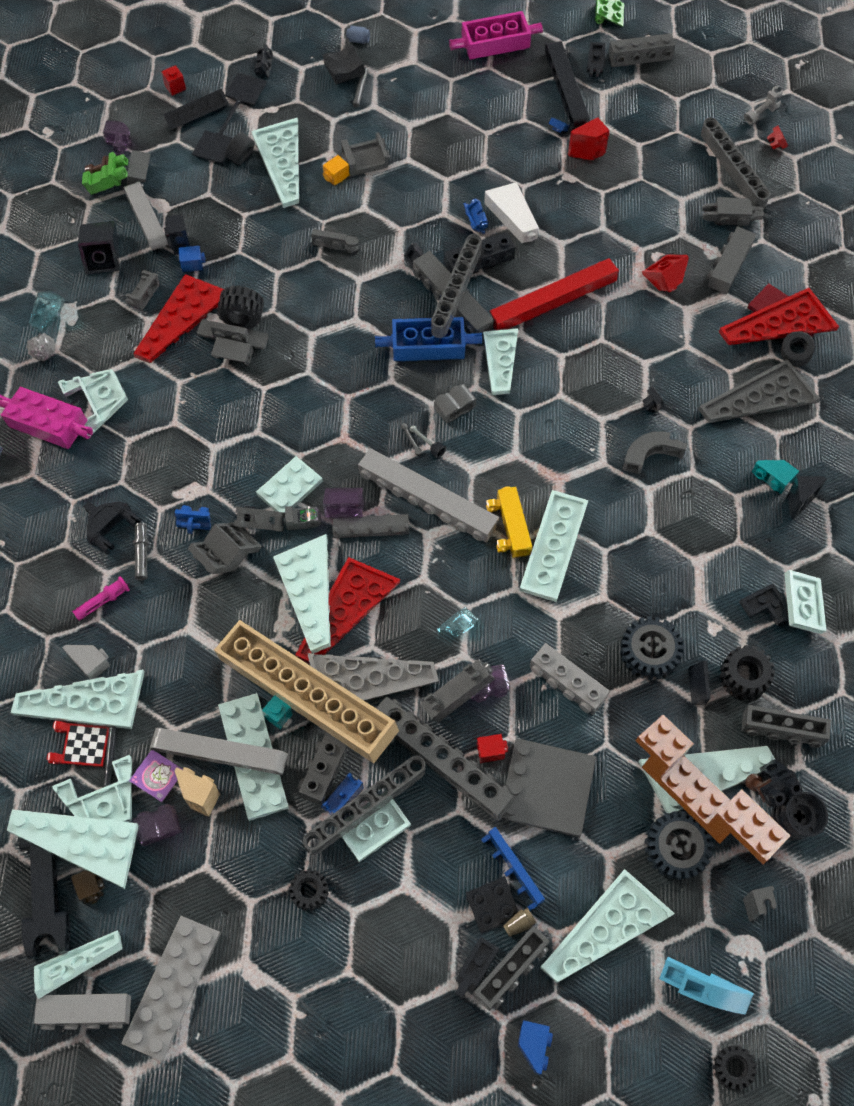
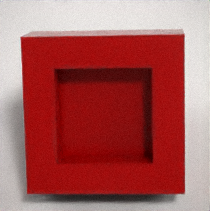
M779 125L774 127V132L767 137L769 142L775 140L770 144L772 149L788 147Z

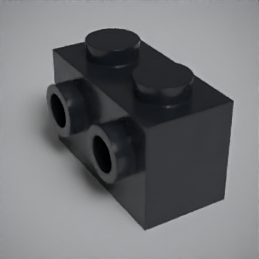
M183 214L165 217L167 227H164L169 249L173 248L174 255L179 254L180 247H190Z

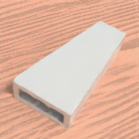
M517 182L485 191L486 206L521 243L538 239L539 227Z

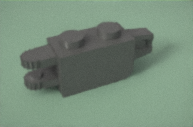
M717 197L716 203H706L702 206V210L705 212L703 213V219L715 221V224L749 225L750 221L762 220L764 216L763 207L752 206L751 200L748 198Z

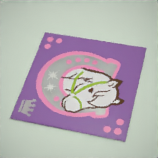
M151 750L129 781L162 802L177 782L176 767L182 768L154 750Z

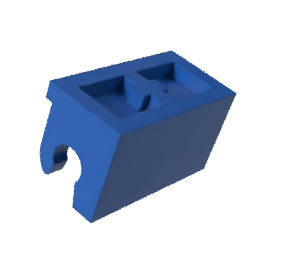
M351 773L346 776L331 796L322 804L321 808L330 815L356 798L364 789L363 782L359 779H354Z

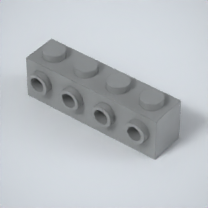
M547 643L543 645L531 660L530 668L535 675L545 678L551 687L561 690L568 700L577 702L579 707L586 713L590 712L594 715L608 698L610 690Z
M128 994L44 995L36 999L34 1024L41 1026V1030H55V1026H64L63 1029L75 1030L78 1025H86V1029H100V1025H109L108 1028L120 1029L123 1024H129L131 996Z

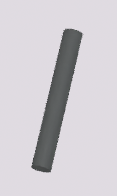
M364 67L365 74L361 75L353 102L354 107H359L369 71L367 67Z

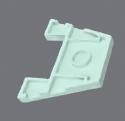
M112 369L91 373L87 377L80 378L78 376L73 377V380L58 381L66 397L83 389L94 411V415L87 418L88 421L84 426L91 427L93 433L128 400Z
M130 755L112 762L118 779L116 783L77 798L71 779L52 786L53 790L75 817L130 822L132 821V783L129 781L132 777V758Z

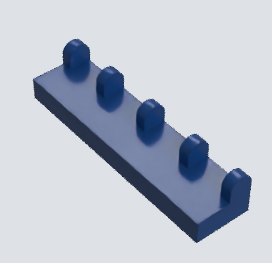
M494 827L481 840L483 843L489 840L492 841L498 850L492 857L494 859L499 856L503 857L510 868L504 873L505 876L508 877L512 873L522 885L516 892L520 895L526 891L533 902L527 908L529 911H532L542 904L545 898L498 829Z

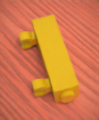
M503 487L497 492V500L489 499L486 501L487 511L494 512L500 509L507 535V540H497V551L500 553L510 549L512 558L531 555L532 543L517 488Z

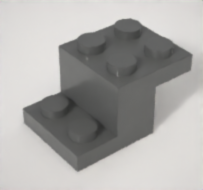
M234 522L214 524L203 542L191 543L188 550L196 560L205 566L209 573L219 574L236 571L248 553L259 552L262 546L243 527L234 526Z

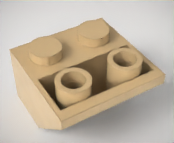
M176 767L175 774L184 800L190 809L209 817L220 796L217 786L213 783L214 780L204 775L202 778L194 775V771L184 767L182 770Z

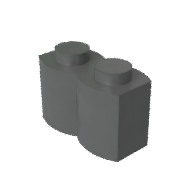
M464 384L454 386L449 393L438 395L434 401V409L446 423L454 421L460 415L476 407V398Z

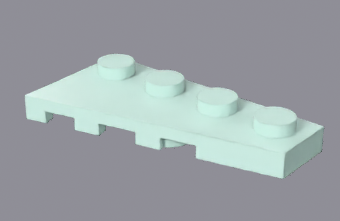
M518 329L483 332L492 396L510 394Z

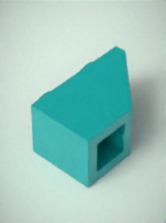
M760 460L755 463L752 473L758 479L766 482L771 489L782 494L796 479L799 470L785 460Z

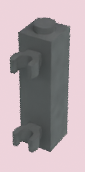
M479 659L472 664L469 663L463 668L461 673L435 693H430L426 696L421 704L432 720L440 722L494 681L495 677L492 675L494 670L488 662L484 663Z

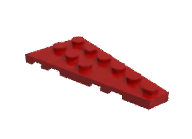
M807 288L721 327L719 333L728 345L785 338L788 334L797 331L807 334L837 331L839 325L811 289Z
M348 557L329 592L331 646L314 654L325 655L401 582L400 579ZM304 638L295 656L310 664L307 653L312 654L306 638Z

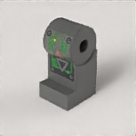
M292 506L285 507L287 530L309 529L321 525V512L318 507L293 509Z

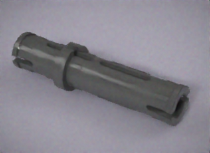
M137 523L134 525L135 539L133 540V545L135 546V579L145 580L148 578L147 546L149 541L147 540V524Z

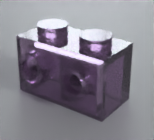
M325 488L323 499L325 518L363 517V488Z

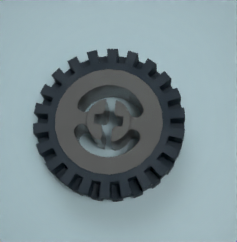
M647 616L646 620L642 617L639 618L638 622H632L631 626H628L626 632H624L620 645V655H623L622 661L626 662L627 669L632 668L634 675L637 672L640 673V678L648 676V680H652L653 677H656V680H658L663 675L667 677L670 672L673 673L676 667H678L684 651V645H682L683 638H679L681 633L679 630L674 631L675 626L673 624L668 626V621L665 619L663 622H660V617L652 620V616ZM651 638H654L651 648V646H649ZM652 649H653V650H654L653 658H650V655H651Z
M674 811L659 817L650 825L651 828L646 832L648 836L644 840V844H647V848L644 849L645 853L649 854L647 859L649 862L652 861L654 864L652 867L654 870L658 869L660 871L659 874L662 876L666 875L667 878H675L676 880L688 879L703 872L706 869L705 866L711 862L709 858L713 857L711 848L714 847V842L710 843L712 836L690 814H686L684 811L679 813ZM671 831H680L685 834L669 839L666 844L667 836ZM681 843L682 847L677 848L676 844ZM691 849V854L685 861L672 857L687 853Z

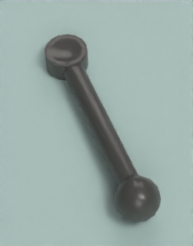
M403 423L401 429L406 432L412 443L415 455L420 456L422 450L417 447L408 430V425Z

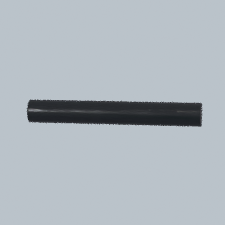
M113 726L109 727L103 788L112 784V762L115 757L117 727Z

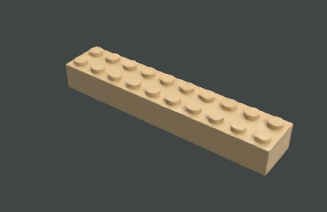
M241 620L237 622L214 649L222 662L271 695L280 698L293 710L372 763H375L399 732L393 719Z

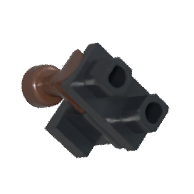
M775 759L759 768L765 780L764 782L757 774H750L745 781L746 787L752 791H758L763 803L766 802L769 808L775 805L780 806L785 803L786 798L789 796L798 795L803 791L795 772Z

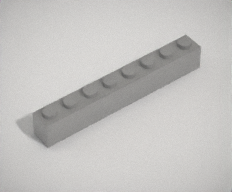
M371 448L358 464L359 474L364 479L374 481L379 487L387 488L395 496L403 497L410 504L422 507L428 514H434L440 517L443 522L455 525L458 530L468 532L478 541L487 543L498 526V516Z

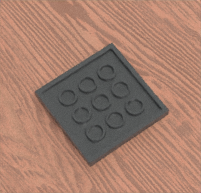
M516 738L506 781V787L513 793L514 803L501 819L580 838L596 756Z

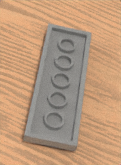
M180 916L121 1044L162 1062L164 1061L221 933L219 931Z

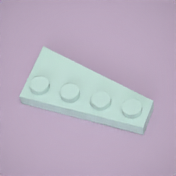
M118 930L34 966V987L37 998L43 997L122 950L121 936Z

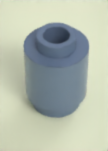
M351 25L350 29L347 28L346 38L349 39V42L365 44L369 42L370 30L366 29V27Z

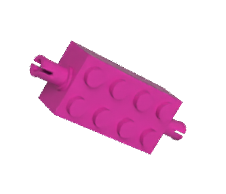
M523 11L462 22V38L449 40L451 51L465 48L469 59H476L528 49L531 44V35L543 33V27L541 22L528 25Z
M19 387L12 399L0 395V407L5 408L1 413V417L8 427L66 449L71 447L78 435L86 439L90 438L89 435L92 436L93 429L84 426L88 420L79 407L23 387Z

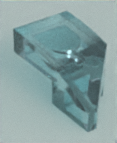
M464 607L445 621L437 629V633L447 632L452 633L455 637H459L460 633H464L475 626L478 619Z

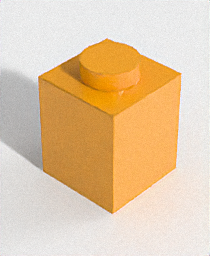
M339 155L323 164V177L334 186L350 176L349 164Z

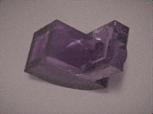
M106 120L103 131L106 144L113 145L116 156L122 155L127 151V146L133 145L129 129L122 122Z

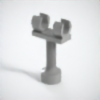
M779 86L773 87L772 91L768 92L765 103L755 111L749 110L744 114V119L749 125H753L758 120L757 116L766 109L774 112L775 109L780 107L781 100L776 103L783 93V90L776 93Z

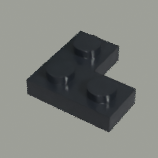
M774 583L742 598L739 602L749 618L766 610L776 626L789 620L787 602Z

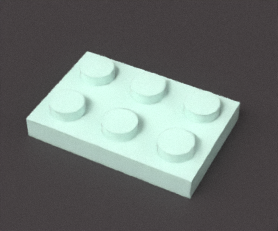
M295 456L256 493L274 511L285 512V507H296L323 482V479Z
M788 570L784 574L789 626L823 634L826 632L821 579Z
M385 791L379 796L387 795L388 791ZM392 799L343 835L342 839L358 862H361L409 828L411 823ZM369 802L367 805H365V806L362 807V808H363V809L369 808V807L371 806V803ZM354 815L349 816L344 821H351Z

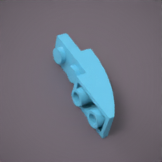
M670 957L667 958L659 978L679 988L678 993L709 1006L734 1013L746 1014L754 994L712 973L708 976Z

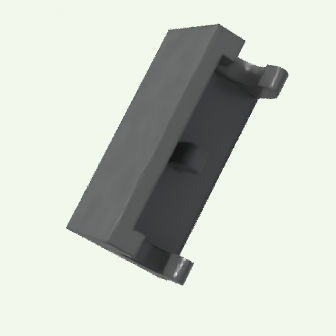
M132 150L127 174V186L137 181L146 182L150 153Z
M146 270L141 272L143 275L133 292L125 295L127 298L125 300L126 304L141 310L144 309L160 285L157 274Z
M216 337L211 355L217 359L220 357L249 365L254 350L251 344Z
M773 886L752 890L743 898L750 922L756 921L761 915L766 916L767 908L765 901H770L773 910L776 908Z

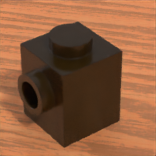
M87 870L71 876L79 901L83 904L87 903V905L96 903L100 900L99 897L104 896L103 888H105V883L100 876Z

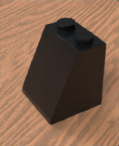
M115 221L81 224L78 247L85 275L120 271L119 242Z

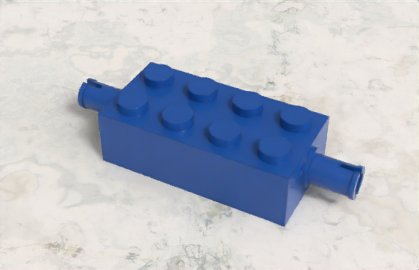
M454 317L446 336L442 338H436L432 335V318L392 319L393 334L391 336H375V348H393L394 361L465 359L466 344H482V333L466 334L464 332L463 317Z

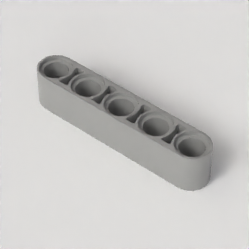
M140 182L123 187L151 250L153 251L168 245L165 234Z

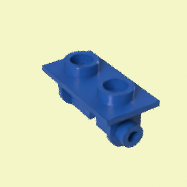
M473 199L470 204L463 203L466 210L465 213L471 222V228L475 232L478 231L485 234L484 229L488 227L489 222L485 213L482 212L481 202L478 199Z

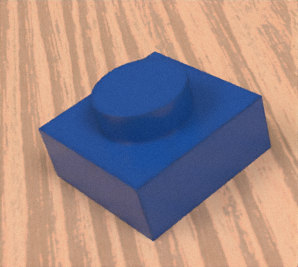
M551 118L549 124L553 126L552 129L559 133L568 131L570 125L556 118Z

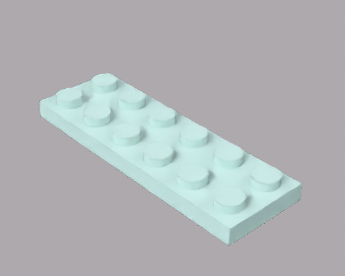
M552 490L519 591L557 602L588 500Z
M257 693L218 704L227 741L273 749ZM234 766L249 821L289 809L279 774Z

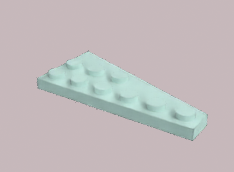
M326 534L273 557L312 654L331 646L328 537Z
M138 670L135 673H122L109 678L101 677L74 682L72 685H58L51 689H37L16 693L11 714L132 729L145 672L144 670Z
M768 746L685 755L721 791L746 781L750 774H760L759 768L775 759ZM648 759L639 760L641 767ZM643 769L666 813L684 810Z
M12 809L7 827L9 833L125 889L138 831L137 823Z

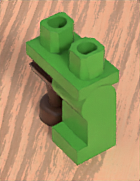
M111 152L109 156L102 158V163L96 166L93 164L86 165L82 176V185L91 195L112 188L114 185L116 187L120 186L121 179L127 178L128 173L124 166L128 165V159L124 154L116 156L114 152Z

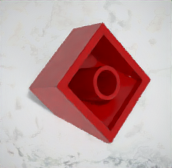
M598 117L572 130L568 155L588 160L602 157L606 153L610 130Z

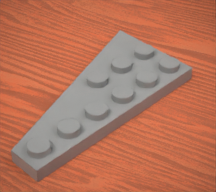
M307 653L311 667L363 701L439 682L434 662Z

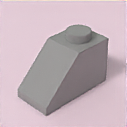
M65 645L62 647L89 679H95L110 666L107 661L109 656L102 648L98 651L94 645Z

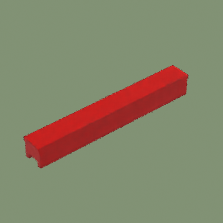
M608 258L492 309L490 314L494 319L493 328L495 330L510 329L617 281L619 269Z

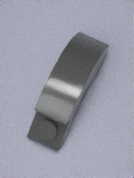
M659 431L642 435L629 447L622 470L640 474L645 459L653 454H666L683 459L687 443L669 439V432Z

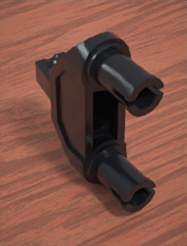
M88 501L83 506L89 514L87 541L91 545L98 546L105 554H110L111 552L108 549L113 551L115 545L104 536L120 520L124 519L133 528H135V523H141L142 521L140 517L131 511L130 506L124 502L105 503L96 507Z

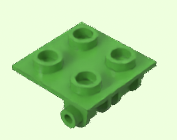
M596 0V23L601 24L607 19L623 27L624 3L620 0Z

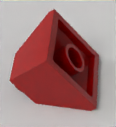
M666 255L642 271V274L659 291H674L683 282L689 257L688 255Z

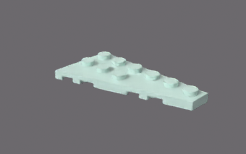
M297 117L251 131L283 208L299 203Z
M624 869L540 968L558 983L663 922L675 913Z

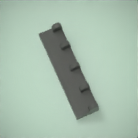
M408 514L333 518L334 538L409 534Z

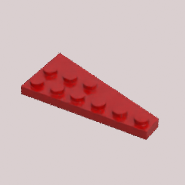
M185 274L134 351V357L148 363L153 362L166 351V347L172 342L176 343L183 333H188L205 319L212 309L218 308L220 294L224 289Z

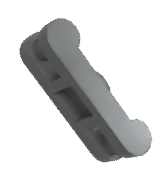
M236 507L237 520H234V526L283 531L282 520L285 518V512ZM245 514H250L249 521H244ZM270 517H275L274 524H269Z

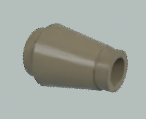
M526 908L524 910L521 909L503 927L509 937L531 929L537 922L529 909Z

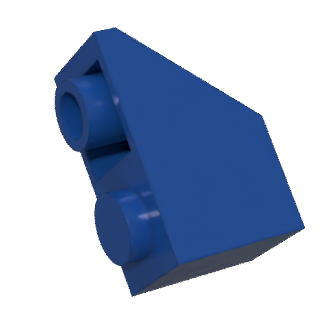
M523 1020L518 1047L534 1073L541 1075L542 1070H547L549 1057L545 1056L546 1047L551 1046L553 1033H549V1026Z

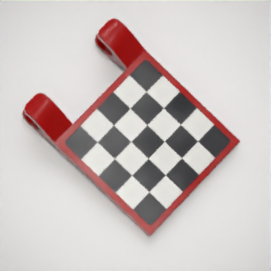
M54 721V731L57 733L67 732L63 755L49 752L47 754L48 763L93 767L104 766L109 727Z

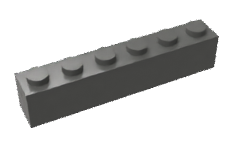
M428 251L413 260V273L423 281L424 286L430 289L434 297L439 301L451 273L431 251ZM465 290L454 317L464 318V327L468 334L482 333L483 336L484 331L493 330L494 319Z

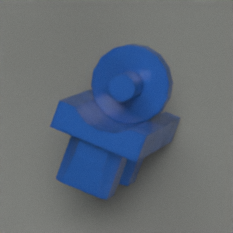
M183 505L180 510H175L176 527L187 528L188 534H193L194 529L210 530L209 508L201 507L199 511H192L190 506Z

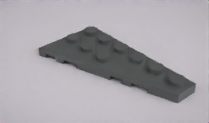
M785 360L700 405L698 410L708 423L819 403L820 398L788 360Z

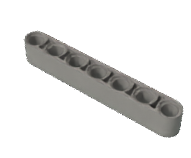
M155 728L150 749L158 752L283 775L288 753L276 749L163 728Z

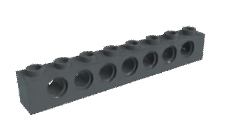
M386 697L377 706V710L391 719L394 717L401 718L400 721L396 722L399 732L394 737L396 741L415 756L424 759L426 765L496 821H499L514 803V796L509 788L506 786L501 787L497 784V780L491 774L483 773L480 770V766L473 760L469 762L458 748L453 749L450 747L448 741L443 736H436L429 725L426 723L422 725L411 711L406 712L403 710L402 705L397 700H391ZM409 729L417 730L412 735L406 733ZM425 741L432 742L429 747L422 746V743ZM441 753H445L448 755V757L443 760L437 758L438 755ZM456 766L464 768L461 772H455L453 769ZM473 778H477L480 780V782L477 785H472L469 783V781ZM488 791H493L496 793V796L488 798L485 794Z

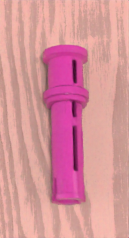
M121 576L110 586L106 585L103 588L104 591L73 610L72 612L80 621L108 601H115L116 597L125 591L129 592L130 589Z

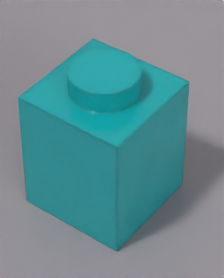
M275 695L262 710L264 718L278 729H281L293 715L291 707Z

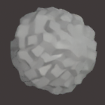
M40 333L27 341L28 354L33 358L45 361L54 355L56 343L49 335Z

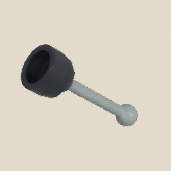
M416 426L410 427L412 433H416L431 446L430 452L436 458L443 456L446 446L440 442L433 444L417 430Z

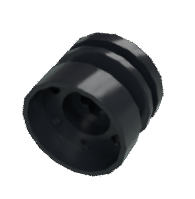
M807 791L786 798L785 803L780 806H773L771 817L791 835L788 838L791 841L816 836L824 831L828 823L826 805L816 794Z

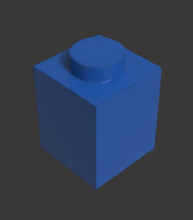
M200 246L179 248V262L182 272L203 270L205 254L204 252L201 253Z

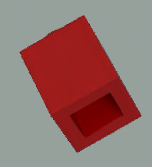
M176 65L161 71L164 85L172 96L186 90L183 75Z
M502 734L477 738L480 763L503 760L505 758V752H508L507 741L502 739Z

